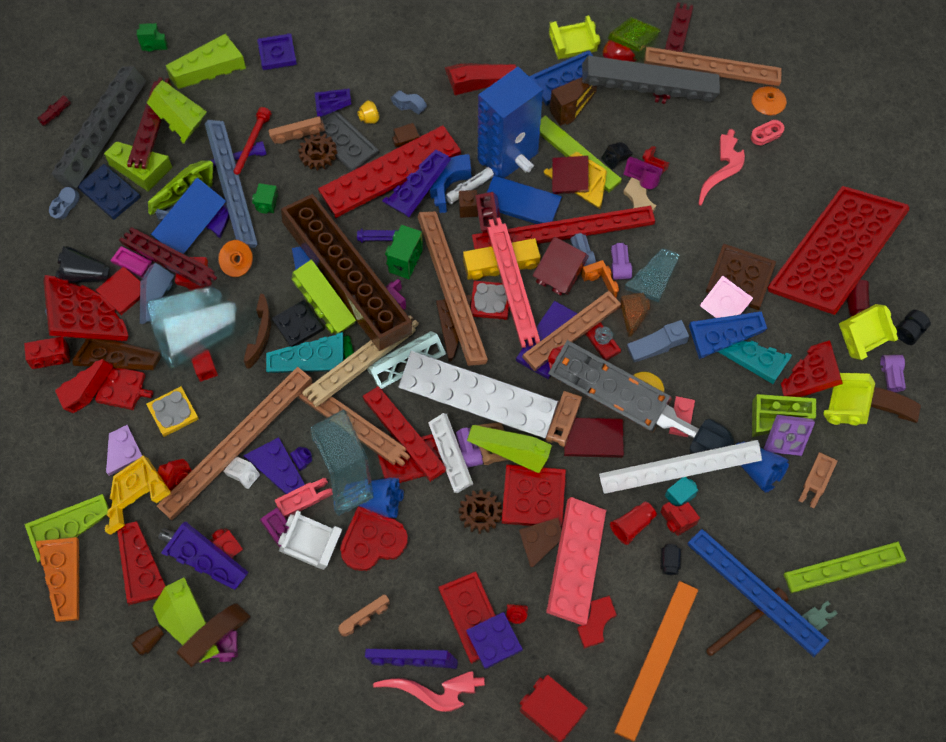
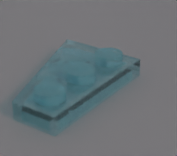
M662 248L631 281L625 284L624 289L659 302L680 255Z

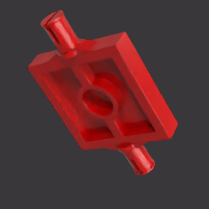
M112 368L100 386L95 401L105 405L134 410L139 398L142 396L151 399L153 391L143 389L145 379L143 372Z

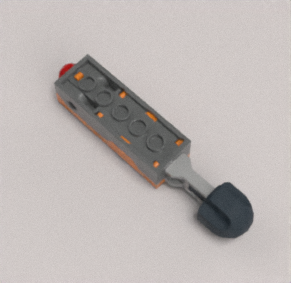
M568 340L564 345L553 348L548 356L550 366L548 374L551 377L652 433L658 425L664 429L674 427L694 438L689 449L691 454L734 445V438L731 432L723 425L712 419H706L698 429L677 417L674 408L668 406L672 400L670 395Z

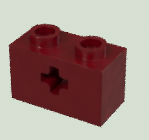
M494 192L475 195L480 228L483 233L488 232L487 227H490V219H493L494 225H497L496 218L500 217L501 219L498 197Z

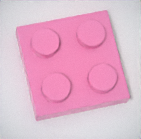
M722 276L700 306L715 318L741 315L753 298Z

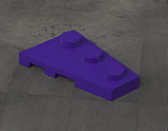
M279 437L243 455L248 462L252 463L257 470L263 473L285 494L305 485Z

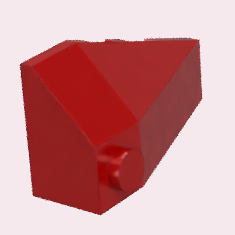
M461 63L445 67L454 95H459L490 87L514 70L516 65Z

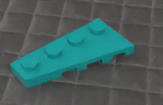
M343 332L266 353V372L289 373L293 372L297 367L304 372H326L332 370L344 361Z
M741 341L718 351L720 354L772 384L775 383L792 357L789 353L784 355L776 352L777 349L771 347L767 349L758 346V343L754 341Z

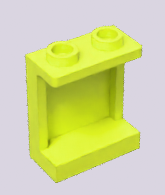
M590 16L585 17L584 23L559 28L557 22L550 23L549 35L558 59L577 56L588 50L591 53L597 52L600 38L595 33L594 21L591 22Z
M875 304L839 323L851 358L862 360L868 357L866 352L887 341L895 342L898 340L897 329L893 325L891 312L885 305Z
M840 373L843 384L833 387L829 410H824L823 415L829 423L839 425L840 423L855 426L867 424L875 388L872 376L864 373Z

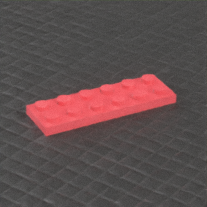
M573 497L567 500L546 613L582 626L587 624L606 510Z

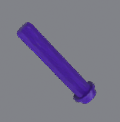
M361 228V230H357V241H361V243L363 241H393V235L396 230H363Z

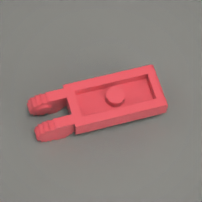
M322 478L287 493L274 501L284 518H287L290 514L294 515L297 510L302 511L320 502V500L331 496L333 491L329 488L316 494L315 490L328 484L327 479Z

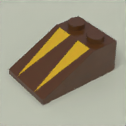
M582 77L551 90L550 112L560 126L570 124L576 119L596 94L597 85L591 86L587 83H582Z

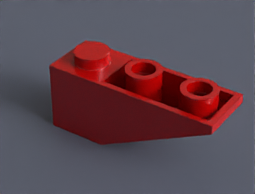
M103 359L98 360L85 371L79 372L70 381L64 382L55 390L62 408L68 412L75 413L88 405L108 376L113 365Z

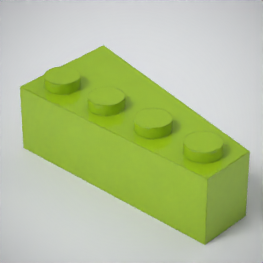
M224 34L167 64L166 68L169 78L180 89L200 83L201 80L213 79L215 76L224 73L226 75L234 70L246 69L243 55L228 36Z

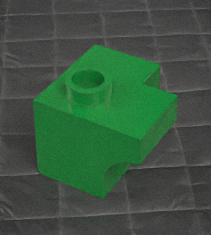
M157 23L139 24L137 38L142 51L151 52L153 50L168 49L165 34L159 32Z

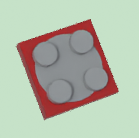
M474 281L471 301L472 316L507 320L509 304L503 283Z

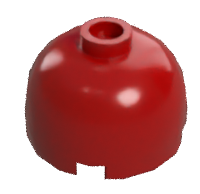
M612 37L603 48V58L630 62L637 61V59H633L635 54L624 42L620 44L616 42L618 39L616 37Z

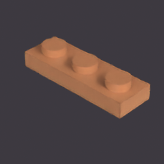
M319 116L270 129L269 135L274 143L281 144L288 140L301 139L303 136L310 134L316 135L325 131V127Z

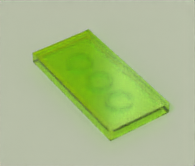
M630 17L610 32L608 39L640 52L659 35L661 30Z

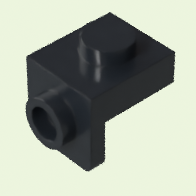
M618 142L609 145L601 159L611 169H615L619 161L628 159L632 156L633 152L628 149L626 144Z

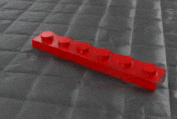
M379 386L363 395L365 403L396 441L406 448L405 452L430 482L446 472V467Z

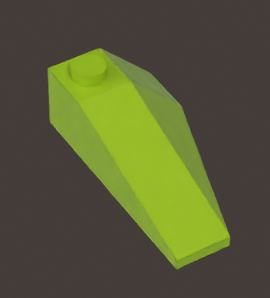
M199 161L184 168L148 201V213L150 216L155 214L157 209L163 210L177 203L196 178H199L208 187H212L213 162Z

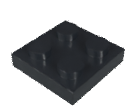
M305 300L272 318L273 323L290 347L297 346L324 330Z

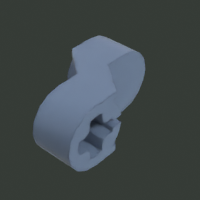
M397 91L391 97L392 103L400 110L411 109L415 113L420 114L427 108L426 102L417 94L406 95L402 91Z
M71 187L63 188L59 196L51 202L49 207L50 215L56 219L66 218L70 210L79 201L78 191Z

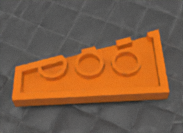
M74 537L36 541L56 621L79 620V539Z

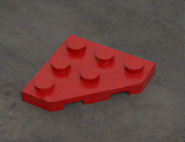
M830 340L811 346L804 360L800 359L792 369L793 373L788 379L785 378L781 382L784 396L803 397L843 384Z

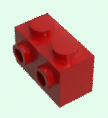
M64 337L24 343L25 359L31 369L70 363L69 345Z

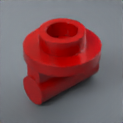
M507 604V619L514 624L523 623L527 619L528 606Z

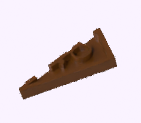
M467 295L466 299L470 306L472 295ZM443 299L437 300L436 305L448 362H450L455 356L459 338L446 300Z

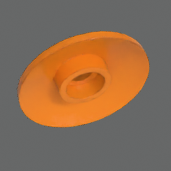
M765 86L753 93L752 104L762 114L776 115L785 109L786 97L779 89Z
M232 240L221 248L219 265L225 274L231 277H240L251 268L253 255L246 243Z

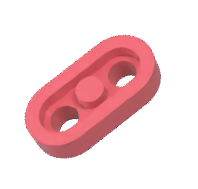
M772 120L756 127L752 131L751 141L761 146L781 137L784 131L783 123L778 120Z

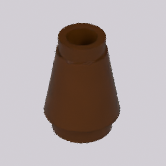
M155 626L135 637V641L131 644L137 653L143 656L151 651L164 633L158 626Z

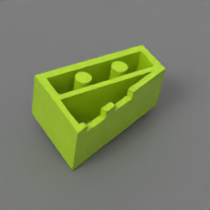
M163 80L156 86L147 101V104L161 119L164 118L168 122L172 132L176 131L183 144L200 125L207 111Z
M757 394L752 402V437L769 434L776 415L814 420L816 418V398Z

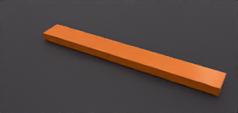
M679 581L614 733L632 742L635 741L698 589Z

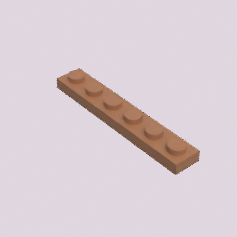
M607 291L524 353L522 358L536 371L548 362V356L553 348L564 345L567 340L573 343L620 308L621 303L610 291Z

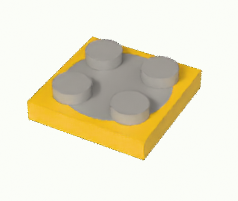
M181 386L146 404L163 437L199 420Z

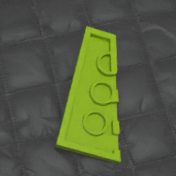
M103 494L25 524L38 563L41 560L36 541L78 537L107 517L109 508Z

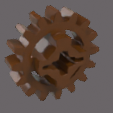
M317 133L315 137L310 134V139L305 137V143H300L301 148L298 149L299 158L304 166L308 165L310 170L315 167L318 171L321 166L323 169H326V164L331 166V160H336L335 155L338 154L337 146L333 142L332 137L328 138L325 133L323 136Z
M480 490L479 494L472 491L471 497L467 494L465 495L466 502H460V506L463 507L459 508V514H462L460 521H465V528L471 526L470 532L478 529V533L481 534L482 529H485L489 533V527L491 526L495 529V522L500 523L501 521L499 517L502 515V510L499 509L501 502H496V495L491 498L490 491L486 495L483 494V490ZM468 507L472 510L469 516L467 514ZM492 507L494 510L493 516L489 513Z

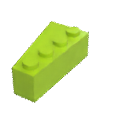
M312 259L293 272L291 280L294 285L302 292L306 301L313 306L317 316L325 321V326L331 334L341 333L355 324L356 319Z

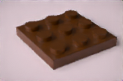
M723 243L706 292L710 293L720 278L724 276L753 298L748 307L759 310L776 261Z

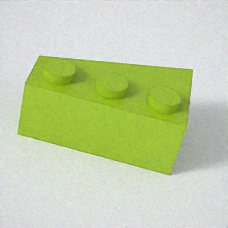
M116 141L104 153L108 164L149 192L172 169L169 157L155 152L151 153L147 169H142V164H140L139 169L135 168V163H133L132 168L127 167L132 146Z

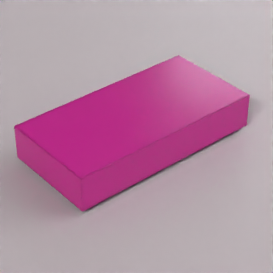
M122 246L111 259L113 264L121 268L124 266L128 271L142 278L153 264L152 261Z

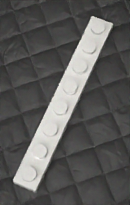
M755 440L600 473L599 475L605 494L762 461L759 442Z

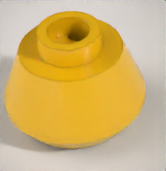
M367 100L359 107L358 117L361 122L375 124L379 120V114L375 104Z

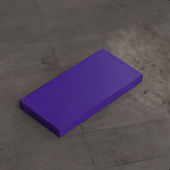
M554 301L536 327L540 341L577 315V313ZM532 338L533 346H529L527 342L526 347L521 350L516 361L534 371L522 358L524 353L536 345L535 339ZM546 362L534 372L549 379V362Z

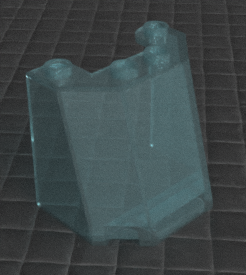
M213 285L147 301L155 340L159 344L162 360L170 369L176 368L234 334L236 321L234 314L237 313L235 303L229 299L225 300L224 303H220L222 301L221 292L216 290Z

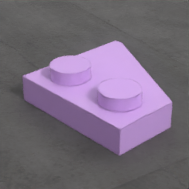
M128 425L109 433L106 467L108 476L126 468L142 456Z

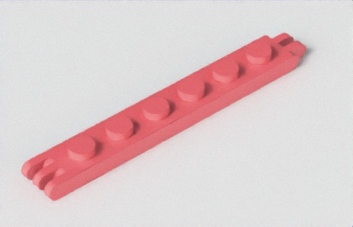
M499 217L496 218L497 225H494L493 219H490V227H487V231L521 348L526 347L524 340H527L529 346H533L532 338L535 339L536 344L540 342L506 223L502 224Z

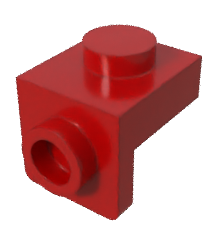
M655 146L648 150L646 149L643 155L644 162L662 168L663 174L668 169L669 162L654 157Z
M222 528L218 529L212 534L213 538L209 540L230 558L243 550L227 528L223 530Z

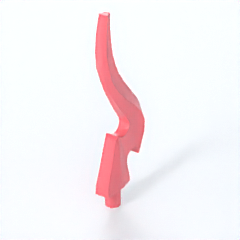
M732 129L728 130L727 135L721 134L720 161L725 160L729 164L705 181L699 196L700 206H702L707 193L717 183L736 174L743 167L745 160L744 150L736 152L733 149L738 139L734 138L735 131Z
M473 671L443 682L442 686L445 689L443 695H437L424 686L403 678H392L373 683V687H392L404 690L431 708L441 712L453 711L462 707L464 703L458 700L460 693L472 694L475 693L474 687L485 686L484 677L473 678Z

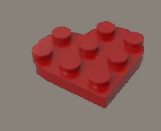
M358 506L341 544L342 560L348 567L358 571L370 570L379 559L395 560L407 547V532L398 521Z

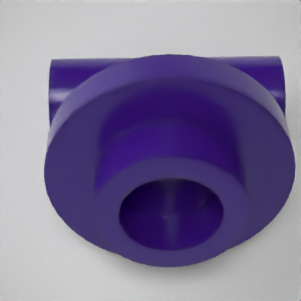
M297 447L295 451L290 453L300 471L305 469L312 461V454L305 447Z

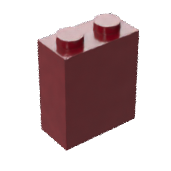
M554 236L533 276L537 278L536 282L544 287L547 284L553 287L551 291L560 296L563 293L568 295L589 255Z

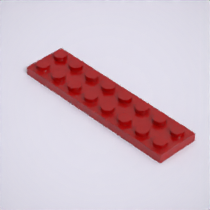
M441 126L318 188L335 218L396 188L398 185L404 184L408 180L406 177L419 169V165L435 150L448 155L450 158L460 155L461 150L445 127Z

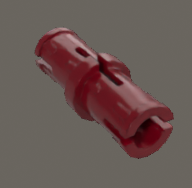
M61 96L53 105L50 104L48 109L37 117L40 120L39 122L46 126L52 119L59 117L60 113L71 104L67 102L69 101L68 98Z

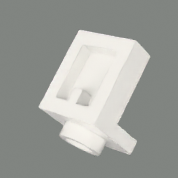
M236 457L224 470L227 476L240 481L247 489L251 487L260 475L252 463Z

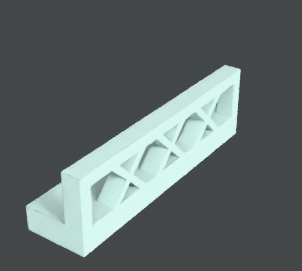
M430 331L383 356L368 367L367 370L373 376L377 386L382 389L402 378L404 371L399 373L395 371V368L400 362L407 363L405 359L409 358L411 351L434 359L445 355L446 352L438 335ZM436 343L439 352L434 355L428 354L430 346ZM383 371L390 372L388 379L381 383L377 374Z

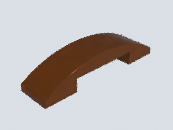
M261 293L256 311L258 318L262 319L256 344L247 345L244 363L248 369L259 360L264 352L271 330L269 307L265 295Z
M875 387L871 407L897 414L898 418L918 422L921 405L908 397Z
M237 603L227 607L201 627L177 651V654L193 667L208 654L211 648L234 629L240 628L251 616Z

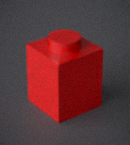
M208 349L198 350L190 355L200 382L218 376Z

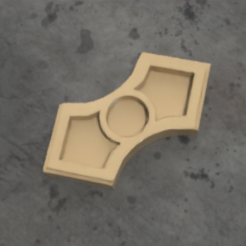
M631 178L623 194L630 198L633 208L651 205L654 212L656 205L648 199L646 188L640 185L639 180Z

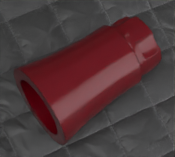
M859 280L846 299L851 317L870 307L869 282L866 280Z

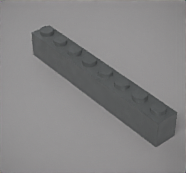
M587 56L582 63V83H587L591 86L601 85L606 88L615 87L622 88V90H637L641 93L651 92L656 95L666 94L672 97L680 96L687 97L688 99H702L706 102L714 100L720 94L719 74L595 56Z

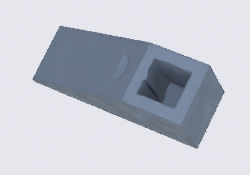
M157 263L148 268L140 282V324L152 321L156 314L154 310L162 304L165 298L163 294L173 285L171 280L174 275Z

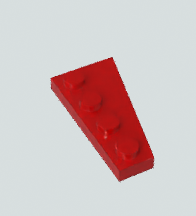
M138 522L124 524L125 526L117 530L127 603L131 605L157 599L166 585Z

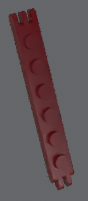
M677 2L665 50L682 52L694 5H690L689 10H687V4L684 3L683 8H680L681 3ZM653 93V96H656L655 102L657 103L659 98H663L662 104H665L666 99L670 100L671 95H656Z
M159 77L157 82H153L149 98L163 78ZM166 78L165 82L172 87V84L169 83L170 79ZM146 104L127 162V167L130 168L135 163V168L139 169L140 164H142V169H147L162 121L148 104Z
M132 227L129 229L131 234L127 232L124 234V237L127 239L122 237L119 239V242L124 246L201 287L204 284L210 287L212 284L210 280L215 281L217 279L214 275L215 272L211 268Z

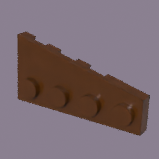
M87 338L72 362L73 366L91 367L94 362L103 359L111 363L113 368L154 370L161 359V352L111 340Z

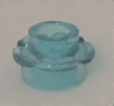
M604 326L603 328L598 327L595 330L596 334L594 337L598 343L607 344L612 340L613 333L610 328Z

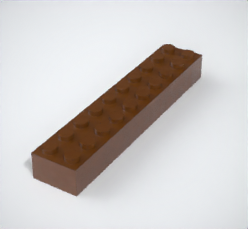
M313 194L281 208L282 223L309 259H312L379 351L412 334L411 319Z

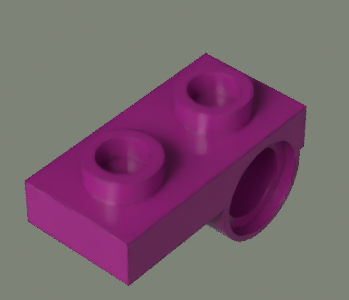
M629 157L623 175L639 180L643 188L654 189L659 185L663 169Z

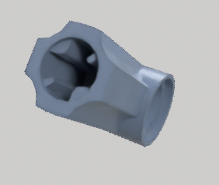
M579 233L571 237V245L589 255L584 266L596 263L593 251H590L586 235Z

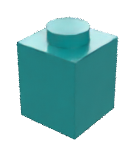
M682 477L667 490L665 497L672 505L682 506L697 495V485L693 480Z

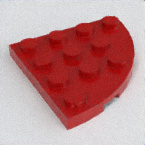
M49 275L44 276L49 336L127 341L128 332L123 319L118 317L115 313V308L101 295L84 285L79 287L68 283L69 280H62Z

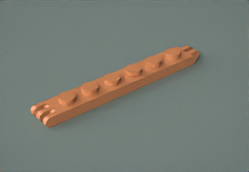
M303 391L297 396L391 464L398 463L403 466L405 462L400 457L406 460L410 458L405 452L406 448L332 396L317 407L313 405L314 401L310 402L308 396L305 397L303 395Z

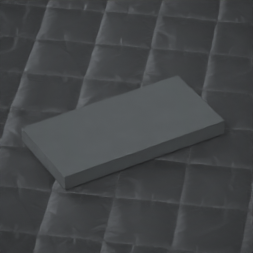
M337 111L320 117L325 127V131L319 133L320 136H323L325 133L328 138L332 137L338 152L335 157L349 171L363 166L379 154V150Z

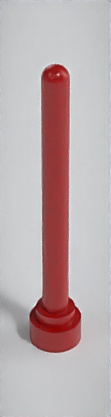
M260 107L256 113L257 122L233 172L235 175L241 173L263 124L268 122L271 117V111L267 108Z

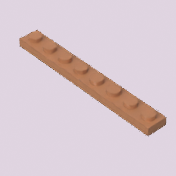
M646 47L644 64L719 74V77L779 86L781 83V68L651 47Z

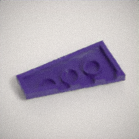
M435 150L419 165V169L406 177L408 180L401 187L398 185L393 190L394 193L389 198L386 196L382 202L403 215L410 217L451 160L450 157Z

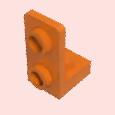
M603 260L582 267L581 276L584 281H594L601 276L608 291L617 298V293L619 292L618 284L616 281H613L609 266L605 265Z

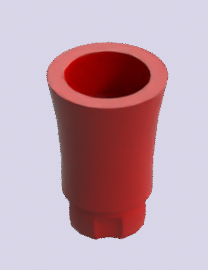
M645 501L625 515L610 522V528L623 544L629 545L651 523L657 514L651 504Z

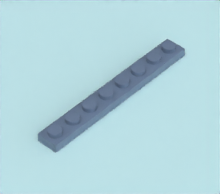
M207 120L205 127L236 240L243 241L250 248H255L258 244L239 175H235L233 172L236 164L224 121Z

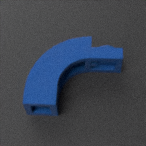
M469 154L450 158V162L430 188L431 198L435 200V207L439 206L440 213L447 212L445 200L447 188L456 181L472 178Z

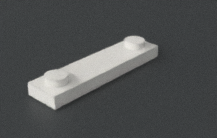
M442 413L428 423L443 464L446 467L454 493H459L473 485L449 418L447 414Z

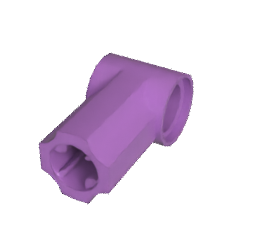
M617 243L611 247L612 279H631L632 266L629 263L628 247L623 243Z
M882 355L880 364L883 365V368H881L882 372H885L887 390L892 392L904 391L906 389L903 374L905 367L904 356Z
M462 428L456 432V437L467 468L482 465L483 461L479 447L466 441L470 428Z

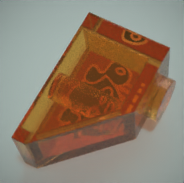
M644 292L621 297V310L628 337L633 336L646 318L647 311L650 310V303L648 299H645Z

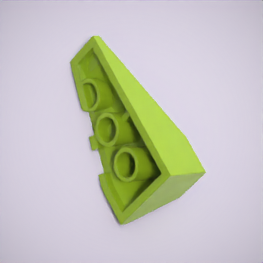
M472 425L466 440L537 473L541 471L546 463L552 447L551 444L530 435Z
M185 578L166 586L153 605V610L159 624L182 645L206 624L194 594ZM215 645L211 648L208 654L199 662L201 663L218 654L217 646Z

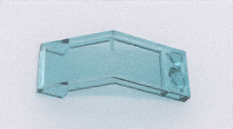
M343 409L312 426V440L318 446L331 476L334 511L337 515L340 516L345 512H349L353 508L374 498L368 458L346 411Z

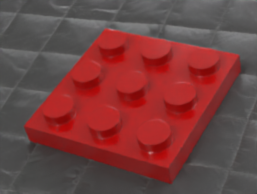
M506 465L502 524L533 526L558 518L562 529L566 469L542 468L537 473L524 466Z

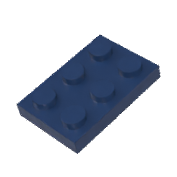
M105 164L95 170L78 186V189L113 220L141 198L138 192Z

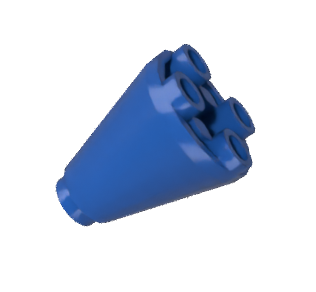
M384 478L348 485L345 491V499L388 518H396L398 516L399 501H402L404 497V491L400 489L398 478Z

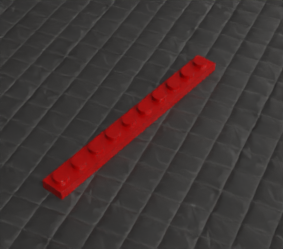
M650 205L507 230L511 243L535 238L536 243L540 244L551 242L554 236L564 240L570 239L579 233L589 236L655 225V218L652 206ZM488 232L472 235L474 250L492 246Z

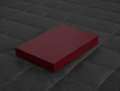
M575 418L566 446L564 447V456L623 458V419Z

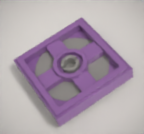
M776 415L764 449L772 453L802 456L815 422L813 419Z

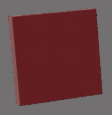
M589 156L557 157L552 159L553 194L589 192Z

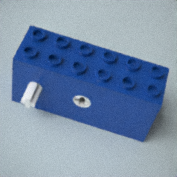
M516 67L478 94V161L482 166L489 167L493 171L494 176L506 178L519 167L529 173L534 167L529 160L538 154L543 89L519 67Z

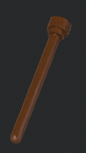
M779 587L773 591L785 602L789 600L785 592ZM759 608L707 648L706 653L709 656L714 655L765 613Z

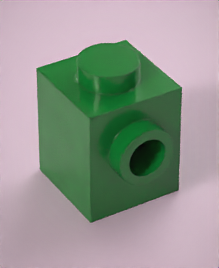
M258 184L257 191L252 196V204L255 205L256 211L263 214L268 212L274 213L278 199L277 187L274 185Z

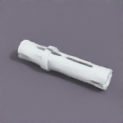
M487 167L463 184H458L457 188L445 194L447 202L453 204L459 199V191L473 190L493 178V171Z

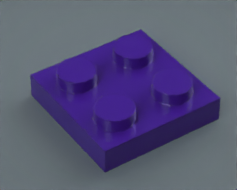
M291 34L257 39L263 70L297 65Z
M504 612L466 630L484 669L522 652V647Z

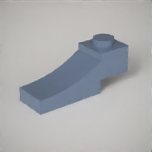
M682 320L665 325L662 329L644 338L628 343L627 349L633 362H637L668 352L670 348L687 343L689 335Z

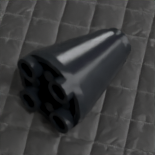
M63 246L62 253H59L58 257L60 267L55 277L69 280L68 283L102 282L103 280H108L110 266H106L105 263L70 246Z

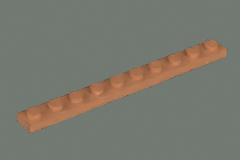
M419 212L418 220L467 365L486 364L488 359L436 212Z
M297 367L157 507L173 521L312 382L311 377Z

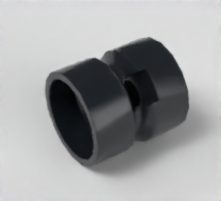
M911 310L905 316V320L896 326L898 339L907 345H914L921 337V334H924L930 327L931 322L929 318L919 310Z

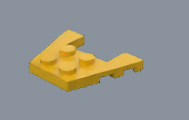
M141 456L113 476L110 499L113 501L112 507L108 509L107 517L110 520L109 525H105L106 533L112 535L125 526L122 509L134 503L136 499L150 491L151 500L155 503L171 494L147 457Z

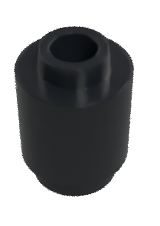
M666 544L664 548H661L660 569H662V574H679L681 569V549L677 548L675 544Z

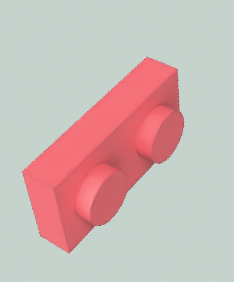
M676 396L673 408L677 417L691 424L695 400ZM674 427L669 429V434L688 437L687 434Z

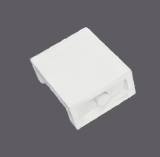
M297 510L294 515L290 514L286 526L289 528L286 534L282 533L278 544L281 545L279 551L324 570L328 565L342 529L336 526L330 528L300 515L301 512Z

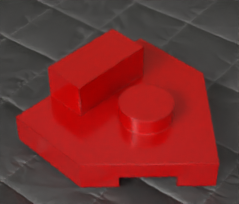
M184 459L170 461L168 464L160 465L158 469V474L170 492L192 471L189 467L190 465Z

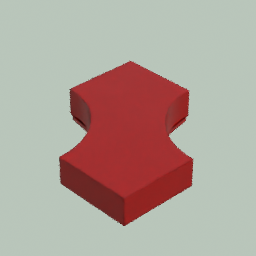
M610 596L591 601V613L587 624L577 627L584 649L604 643V626L609 620L616 617Z

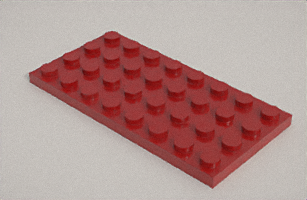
M842 186L769 284L768 292L835 315L908 213L909 205Z

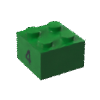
M401 225L399 230L395 231L393 243L387 247L385 253L389 273L410 279L423 251L422 231Z

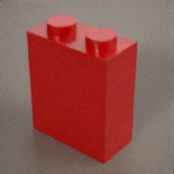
M549 675L544 679L540 677L533 686L534 692L531 695L526 694L519 703L522 705L520 712L555 742H563L588 708Z

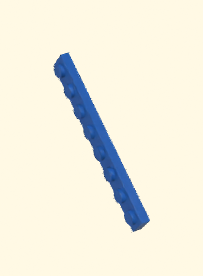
M703 529L688 542V546L813 657L828 644L829 640Z

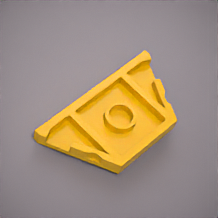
M575 152L569 157L584 155L580 154L579 152ZM589 159V192L575 193L598 209L602 206L607 170ZM548 168L545 169L544 175L552 179V168L549 170Z

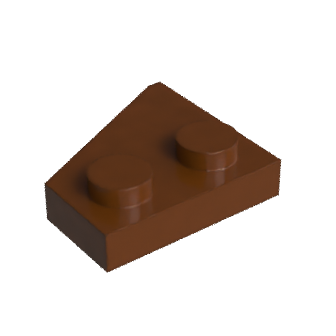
M558 518L519 530L530 568L534 567L560 542L562 530Z

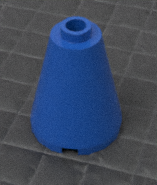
M760 448L762 461L740 466L758 487L766 493L775 487L772 484L776 480L778 482L782 480L789 467L787 463L789 460Z

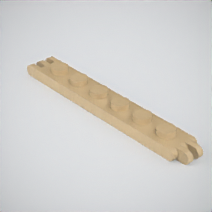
M411 315L408 316L413 321L414 318ZM416 320L412 322V334L416 331L415 328L419 324ZM408 337L381 351L370 340L303 391V395L305 397L308 396L310 402L314 401L313 405L315 407L319 406Z

